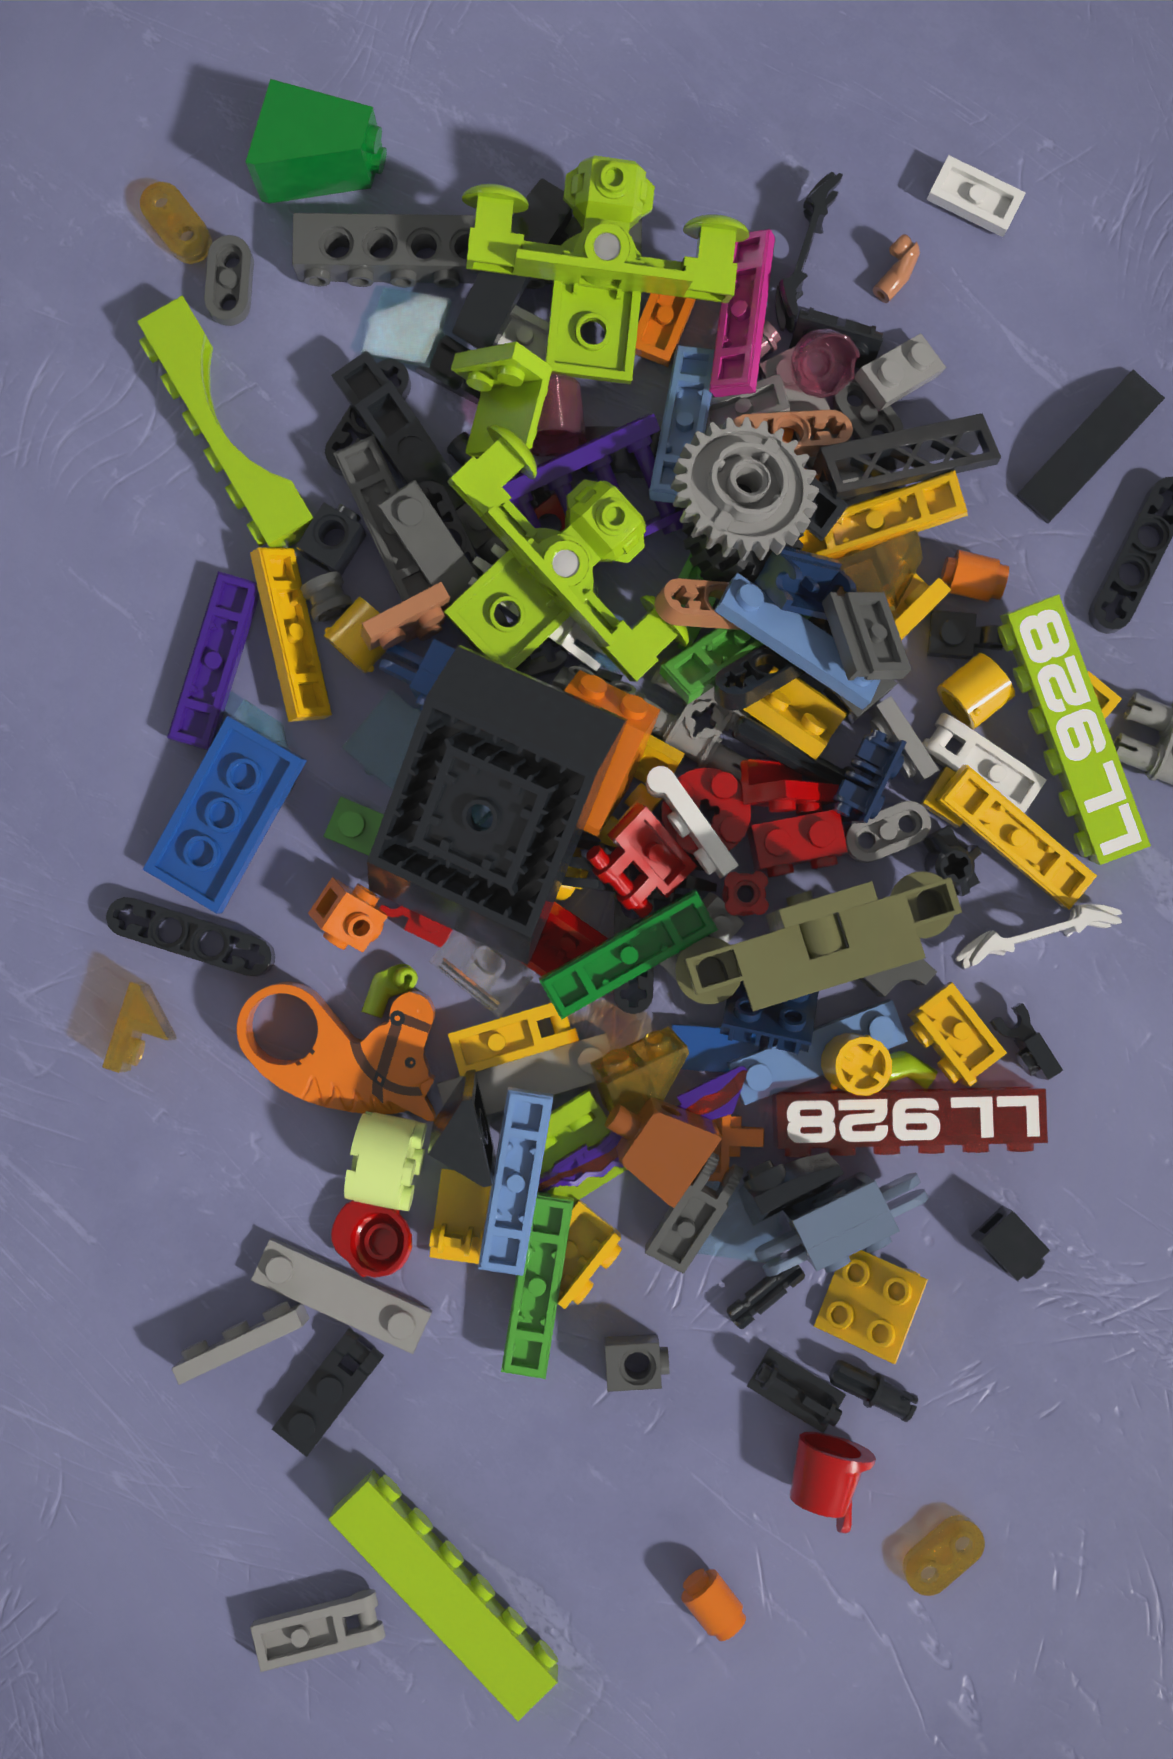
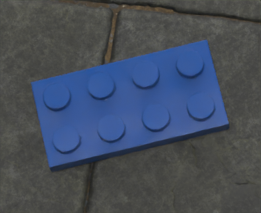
M227 716L142 870L214 913H223L307 760L234 717Z

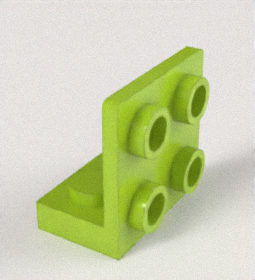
M517 341L455 353L451 370L466 379L468 386L481 391L466 447V454L471 457H480L494 444L487 431V427L490 425H499L512 431L525 443L529 450L533 446L553 367Z
M589 1088L551 1111L541 1174L549 1171L548 1169L552 1168L554 1162L586 1143L587 1147L597 1144L611 1131L605 1127L607 1116ZM616 1147L598 1158L572 1170L560 1172L542 1183L545 1184L559 1175L564 1176L582 1171L584 1168L601 1169L612 1157L618 1155ZM614 1166L604 1177H587L578 1187L560 1185L548 1190V1192L553 1195L574 1198L575 1203L627 1169Z

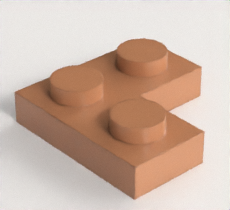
M442 582L363 622L361 637L370 651L380 645L383 649L391 648L404 639L407 643L417 637L420 641H425L443 629L441 625L445 623L446 615L444 611L448 608L450 596Z

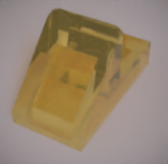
M143 982L129 983L102 1068L121 1073L130 1071L132 1065L137 1066L145 1049V1041L141 1040L143 1033L164 1040L177 1039L149 984Z

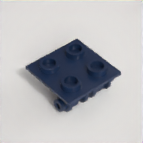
M872 729L869 735L863 736L854 756L866 761V763L852 759L850 764L860 770L861 773L859 775L846 771L844 776L852 782L843 779L832 799L836 802L833 810L841 815L842 824L868 823L869 818L874 819L878 815L885 801V796L882 795V792L888 780L893 779L899 773L904 763L905 756L901 753L907 743L906 741L900 740L886 743L888 735L877 729Z
M742 980L735 993L726 1001L720 1034L728 1035V1040L730 1041L736 1040L750 1043L751 1035L754 1033L756 1034L754 1046H759L761 1035L769 1037L767 1049H772L774 1038H777L776 1049L792 1052L795 1055H798L799 1051L808 1052L809 1046L812 1043L819 991L752 1011Z

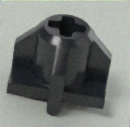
M950 825L939 829L923 840L929 851L924 863L926 872L934 873L943 879L951 877L956 894L962 897L970 893V888L980 883L974 872V860L982 854L978 845L961 847Z

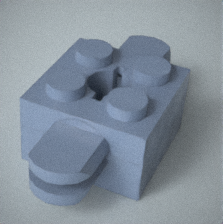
M859 1172L783 1210L792 1230L758 1246L755 1249L758 1260L768 1259L798 1244L799 1246L764 1264L763 1270L766 1276H775L806 1260L816 1271L824 1268L826 1273H830L851 1262L849 1256L862 1249H866L867 1253H871L889 1245L892 1242L890 1236L900 1232L894 1218L925 1203L929 1199L925 1189H919L886 1203L918 1186L921 1181L917 1173L906 1174L878 1187L874 1179L863 1172Z

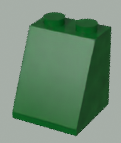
M270 79L245 162L261 201L271 204L371 189L375 174L383 172L387 149L382 147V128L377 126L372 106Z

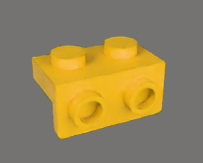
M953 982L947 983L907 1014L914 1022L909 1027L911 1032L922 1046L928 1048L931 1045L941 1057V1060L937 1062L938 1067L953 1084L959 1081L961 1085L972 1086L977 1082L976 1077L1007 1054Z
M578 1200L572 1209L557 1303L563 1309H566L571 1301L579 1305L594 1285L589 1280L600 1265L606 1270L622 1250V1247L618 1245V1242L621 1240V1233L581 1200Z

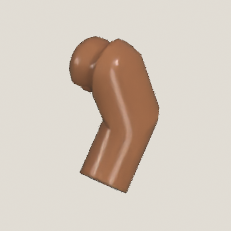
M906 234L899 236L890 246V254L898 260L873 287L874 295L884 303H889L907 283L920 255L917 241L913 243Z

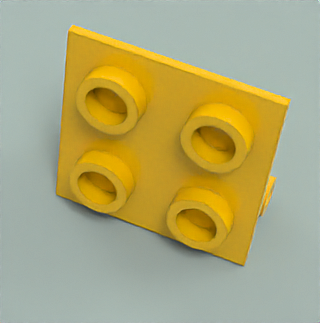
M441 1169L434 1226L431 1230L429 1247H431L430 1258L478 1264L491 1186L482 1187L455 1170Z
M860 1250L849 1256L851 1260L849 1264L834 1272L814 1327L892 1364H896L928 1279L911 1269L901 1268Z

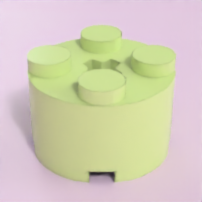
M366 1111V1114L363 1113L359 1120L350 1155H353L351 1170L347 1169L345 1199L409 1212L415 1188L414 1185H411L414 1174L420 1175L424 1161L425 1149H422L427 1124L377 1112Z

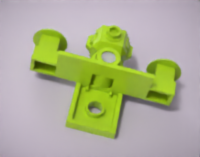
M596 155L582 160L577 168L565 176L563 200L573 210L572 214L582 226L581 233L572 236L561 246L524 241V234L511 233L513 213L524 212L529 208L527 199L513 188L499 184H480L467 189L461 198L466 205L476 208L475 228L470 227L466 269L553 280L545 362L553 367L551 374L631 384L633 377L641 292L729 303L735 292L738 264L733 263L735 242H741L749 238L747 227L740 221L725 215L707 214L697 216L689 220L683 228V232L686 235L698 239L696 258L685 256L682 262L642 257L635 247L629 230L638 223L639 219L652 211L655 186L646 178V171L636 161ZM593 321L600 324L604 330V340L594 345L585 342L580 334V328L584 323Z
M499 425L488 426L487 431L494 444L478 459L473 456L448 480V483L509 550L444 611L452 623L482 655L516 669L560 625L571 617L629 681L635 682L659 661L656 656L673 640L686 647L689 642L686 626H676L665 622L655 609V596L644 595L640 597V601L647 613L630 628L623 620L619 621L593 593V566L598 562L615 561L629 563L645 548L644 533L646 532V524L644 518L616 486L607 481L583 480L566 496L565 528L561 532L548 528H534L511 503L510 499L512 497L503 489V486L519 471L528 478L535 479L537 466L534 457L525 443L512 431ZM502 601H509L518 609L519 617L512 627H503L495 619V608Z

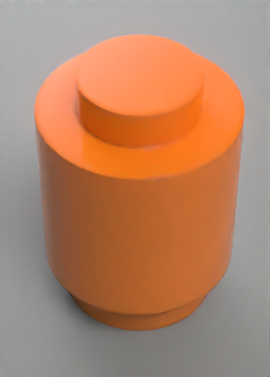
M958 549L954 557H946L940 579L947 583V586L951 589L949 592L951 594L988 602L990 598L1000 600L1007 584L1009 566L1000 564V559Z
M698 1569L687 1577L683 1583L685 1590L682 1593L681 1600L707 1634L715 1636L719 1641H726L738 1633L746 1622V1615L742 1611L743 1604L715 1569L706 1571Z

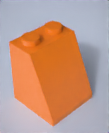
M579 670L564 691L628 719L584 827V831L598 837L632 783L661 709L647 703L639 696L631 695L606 683L598 676Z

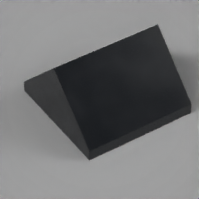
M474 1069L466 1071L433 1121L428 1155L480 1186L488 1187L493 1186L495 1149L476 1070Z

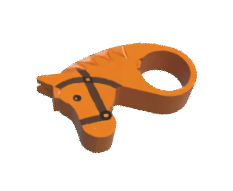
M285 981L269 985L253 994L242 1007L237 1020V1038L240 1048L254 1067L280 1089L304 1101L326 1108L366 1114V1111L381 1114L409 1111L426 1121L432 1122L435 1120L436 1112L427 1097V1093L436 1076L430 1073V1065L425 1054L428 1035L435 1019V1007L431 998L425 993L413 989L403 992L391 1006L389 1021L377 1025L363 1039L356 1038L315 990L298 982ZM279 993L291 994L299 997L310 1006L315 1014L318 1025L317 1039L312 1048L315 1051L313 1055L309 1052L302 1059L281 1060L270 1056L262 1050L254 1037L253 1017L257 1007L266 997Z

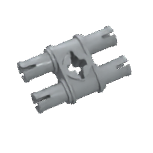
M664 658L659 667L661 668V665L667 662L668 659ZM659 668L651 682L682 699L659 674ZM714 687L689 704L684 701L685 709L682 714L677 713L676 716L645 697L644 700L647 703L661 709L652 733L661 737V741L685 753L684 756L697 763L696 767L706 768L709 766L710 768L728 772L739 783L741 780V761L747 759L721 744L723 739L720 738L723 730L728 732L729 729H733L736 721L741 716L750 718L770 729L743 709L729 710L718 705L714 700ZM712 708L709 723L714 728L705 727L702 732L693 737L696 721L692 716L701 717L704 712Z
M1135 692L1127 704V707L1131 709L1125 710L1124 719L1159 730L1161 737L1158 745L1155 747L1120 733L1114 741L1120 762L1144 770L1145 776L1149 780L1155 781L1158 779L1173 785V704L1168 706Z

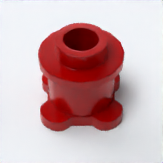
M756 871L753 874L730 872L724 879L722 892L725 903L724 907L727 913L733 916L764 914L769 907V903L765 899V887L768 884V877L761 871ZM741 886H746L751 890L752 898L749 902L739 900L737 891Z

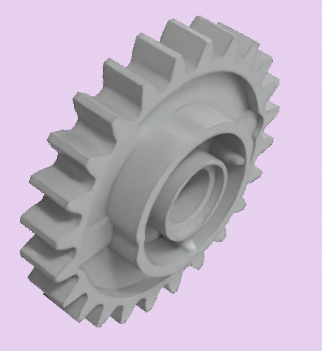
M728 417L722 430L714 422H711L705 434L700 431L695 432L691 444L686 443L680 454L681 458H678L673 472L677 475L674 477L671 489L679 492L675 497L673 506L686 508L680 518V522L695 523L696 526L691 536L694 538L705 534L708 537L706 542L707 549L719 543L722 545L723 557H727L732 549H737L741 561H745L750 551L753 550L759 560H763L769 548L776 555H779L786 543L793 546L800 533H804L811 522L809 518L812 517L817 509V505L812 501L817 496L819 488L810 485L817 473L815 470L803 468L809 459V455H796L794 450L797 447L798 441L793 440L789 443H784L782 441L784 434L782 428L774 434H770L767 421H763L755 429L752 427L749 417L744 418L741 427H737L733 420ZM737 484L747 486L753 493L743 491Z

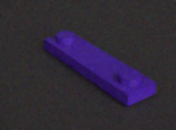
M218 571L167 735L168 739L207 751L219 731L260 595L257 582Z

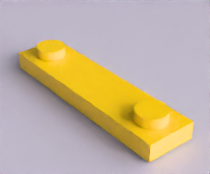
M954 470L848 506L823 541L818 540L805 530L804 536L799 538L803 543L802 551L837 559L968 516L956 471Z
M258 547L250 552L288 722L321 720L330 717L332 712L306 599L300 589L302 582L294 548Z
M963 764L935 798V800L1064 909L1070 910L1097 877L1095 873L969 765Z

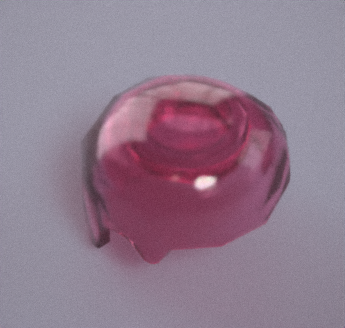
M829 328L810 331L799 340L793 350L790 364L792 380L807 395L820 399L836 395L848 382L855 378L854 368L856 358L860 357L859 349L851 338L843 333Z

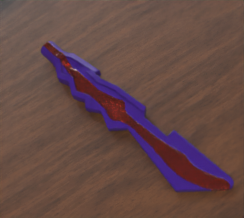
M743 1065L737 1066L677 1095L676 1097L681 1103L677 1107L710 1120L733 1114L747 1075L746 1067ZM610 1131L597 1144L587 1147L585 1143L557 1160L552 1168L548 1169L549 1171L540 1174L537 1192L544 1193L560 1185L578 1187L587 1177H604L614 1166L623 1168L624 1166L620 1163L616 1151L617 1144L622 1137Z

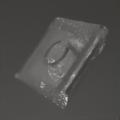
M457 931L429 961L498 1018H502L537 975L536 972L526 967L517 959Z

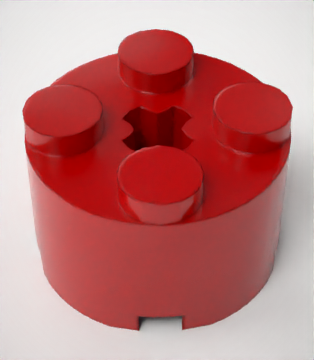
M698 768L682 774L677 779L698 809L701 804H705L707 810H714L715 816L711 818L709 824L728 851H731L745 836L751 819V806L743 804L742 785L732 774L715 768ZM663 799L659 814L660 823L691 859L697 860L694 852L699 848L689 834L682 838L667 817L673 811Z

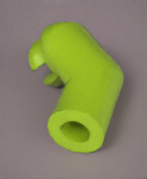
M397 964L377 972L373 976L361 1012L382 1019L390 997L411 990L416 986L418 975L415 969L408 964Z
M906 1051L890 1053L892 1074L888 1083L883 1088L888 1087L891 1081L907 1077L927 1089L933 1083L938 1071Z

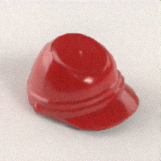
M352 1200L341 1208L332 1225L331 1241L336 1252L349 1262L351 1267L361 1277L370 1276L377 1278L392 1275L404 1266L413 1247L410 1228L407 1221L400 1215L399 1210Z

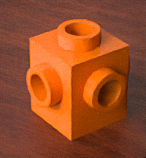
M334 877L331 878L308 912L320 929L325 931L323 937L330 943L343 950L350 945L362 953L369 943L376 940L381 934L384 921L388 917L376 904L380 898L375 893L360 884H357L352 889Z

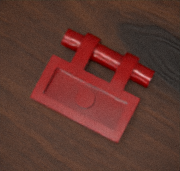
M637 803L607 834L617 846L611 854L607 855L598 845L592 847L586 854L587 860L594 866L593 873L602 883H609L617 892L618 901L626 909H633L641 918L647 916L652 911L653 905L647 900V896L654 889L662 896L668 898L697 867L651 811L640 803ZM630 863L640 872V875L632 881L623 873Z

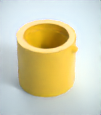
M358 597L331 628H325L324 637L346 659L366 674L367 672L374 671L373 665L383 656L387 649H383L380 645L370 651L361 637L362 623L380 613L363 598Z
M978 653L937 687V693L952 716L972 730L1015 697V689L1008 676L996 662L983 653Z
M843 1033L833 1037L826 1044L821 1055V1068L825 1078L831 1083V1089L836 1090L839 1088L855 1095L869 1096L879 1092L888 1083L892 1074V1059L888 1049L880 1041L871 1038L870 1035L863 1036L855 1033Z

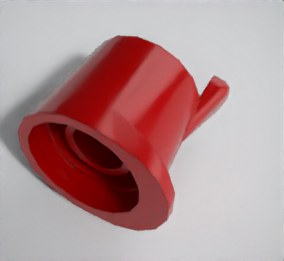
M813 1431L801 1433L798 1440L790 1499L804 1510L825 1517L837 1518V1531L845 1534L849 1533L852 1526V1498L862 1472L870 1470L875 1465V1455L862 1445L845 1438Z

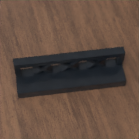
M980 413L820 447L811 470L816 471L815 478L822 484H829L834 499L837 500L924 481L954 470L956 473L997 465L1001 455L984 415ZM980 444L983 453L977 455L970 454L975 452ZM944 459V461L940 463H930L932 461ZM903 468L902 471L893 473L889 472L890 470ZM862 477L861 480L843 483V480Z

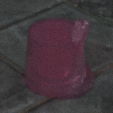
M551 374L548 392L544 399L537 426V434L530 449L533 456H558L587 442L580 382L575 378L562 374Z

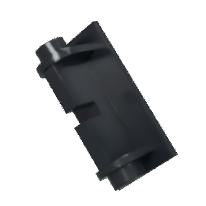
M810 307L809 311L800 309L789 348L798 345L801 352L860 369L877 358L883 342V333L876 331V326L874 325L868 326L851 320H846L844 327L836 325L837 316L819 312Z
M770 1347L747 1384L748 1388L823 1434L828 1425L830 1424L834 1427L842 1415V1410L839 1407L846 1396L844 1392Z

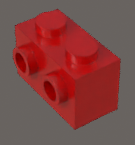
M834 810L751 825L747 830L755 872L767 870L768 878L794 873L793 865L810 862L811 869L837 865V857L848 852L841 815Z

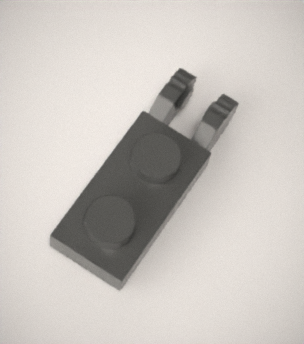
M714 1152L675 1208L670 1206L645 1245V1254L682 1274L685 1273L726 1211L728 1200L740 1183L743 1175V1168L733 1164L726 1171L717 1191L706 1186L705 1184L716 1170L719 1161V1155Z

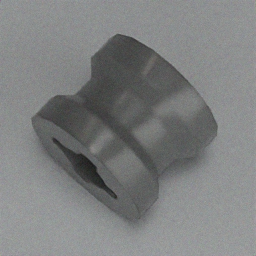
M329 572L319 575L301 586L300 589L304 598L310 600L312 604L310 613L314 622H326L340 617L353 604L351 597L343 592L342 586L344 581L340 572Z

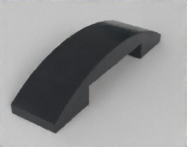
M541 178L526 197L529 208L524 212L513 215L511 233L524 234V241L552 244L553 240L558 241L573 215V210L563 200L564 191ZM480 271L460 311L452 333L476 349L497 345L512 320L510 314L532 277Z
M1133 369L1016 496L1049 524L1165 397Z

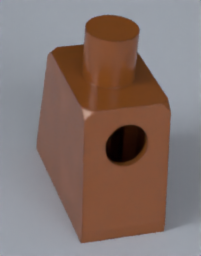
M652 1097L646 1101L638 1115L623 1105L617 1104L605 1122L607 1129L622 1137L616 1147L620 1163L673 1208H675L722 1140L715 1122Z

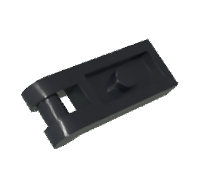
M351 1328L345 1332L272 1428L275 1433L306 1457L384 1357V1354L375 1347L370 1350L357 1340L360 1335ZM346 1354L359 1364L354 1373L340 1362Z

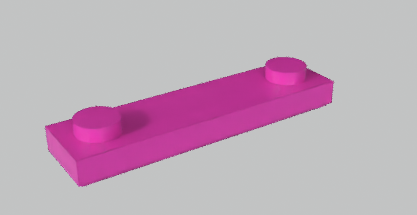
M770 229L749 232L748 239L735 242L733 263H738L735 292L729 303L721 302L709 388L714 397L756 393L775 236Z

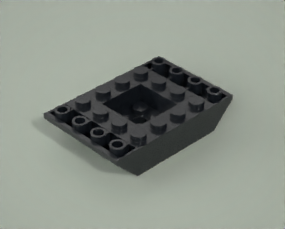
M462 645L457 646L427 694L367 860L369 891L528 965L628 719ZM475 804L485 805L492 812L493 822L490 827H481L473 820L472 809Z

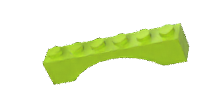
M183 295L138 320L137 322L145 334L144 337L139 339L142 348L152 364L158 360L161 361L167 372L160 376L162 382L173 400L181 396L188 410L181 413L195 437L203 433L210 446L204 449L203 452L216 473L222 470L226 472L231 484L225 486V489L238 510L246 507L253 520L246 525L259 547L267 543L270 548H288L299 542L313 520V516L291 480L273 474L249 460L230 442L223 432L215 413L210 388V365L213 346Z

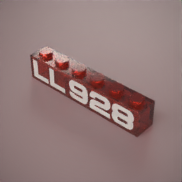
M1036 1086L880 1090L869 1096L855 1095L847 1091L778 1092L772 1095L773 1145L777 1149H785V1156L788 1157L812 1156L811 1148H829V1155L851 1156L856 1155V1147H873V1153L877 1155L901 1154L900 1146H918V1153L939 1154L945 1153V1145H962V1152L984 1153L990 1152L989 1144H1006L1007 1151L1028 1152L1034 1151V1143H1048L1046 1089Z

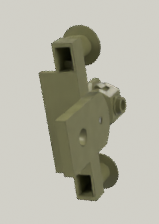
M925 871L914 872L904 876L896 883L890 896L879 900L872 881L818 898H813L810 890L786 898L788 907L766 915L771 933L733 945L718 938L705 937L682 950L676 962V980L680 989L687 997L701 1004H717L725 1001L735 993L740 982L743 980L751 1009L756 1011L924 959L926 957L920 938H930L942 933L950 925L954 915L962 913L951 877L943 879L934 873Z

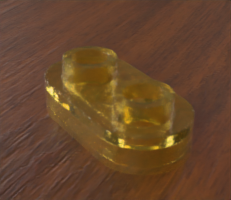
M156 182L149 185L143 191L140 198V208L149 225L179 261L194 264L204 260L208 256V250L212 244V238L205 223L174 185L167 182ZM161 198L168 199L163 207H155L157 200ZM184 232H194L191 239L186 241L180 239Z
M955 1515L945 1519L905 1555L903 1573L910 1587L915 1592L925 1596L936 1595L943 1591L982 1556L985 1547L983 1533L976 1523L966 1516ZM961 1537L969 1538V1545L963 1550L956 1549V1541ZM934 1567L935 1574L932 1578L924 1579L921 1577V1572L924 1568Z

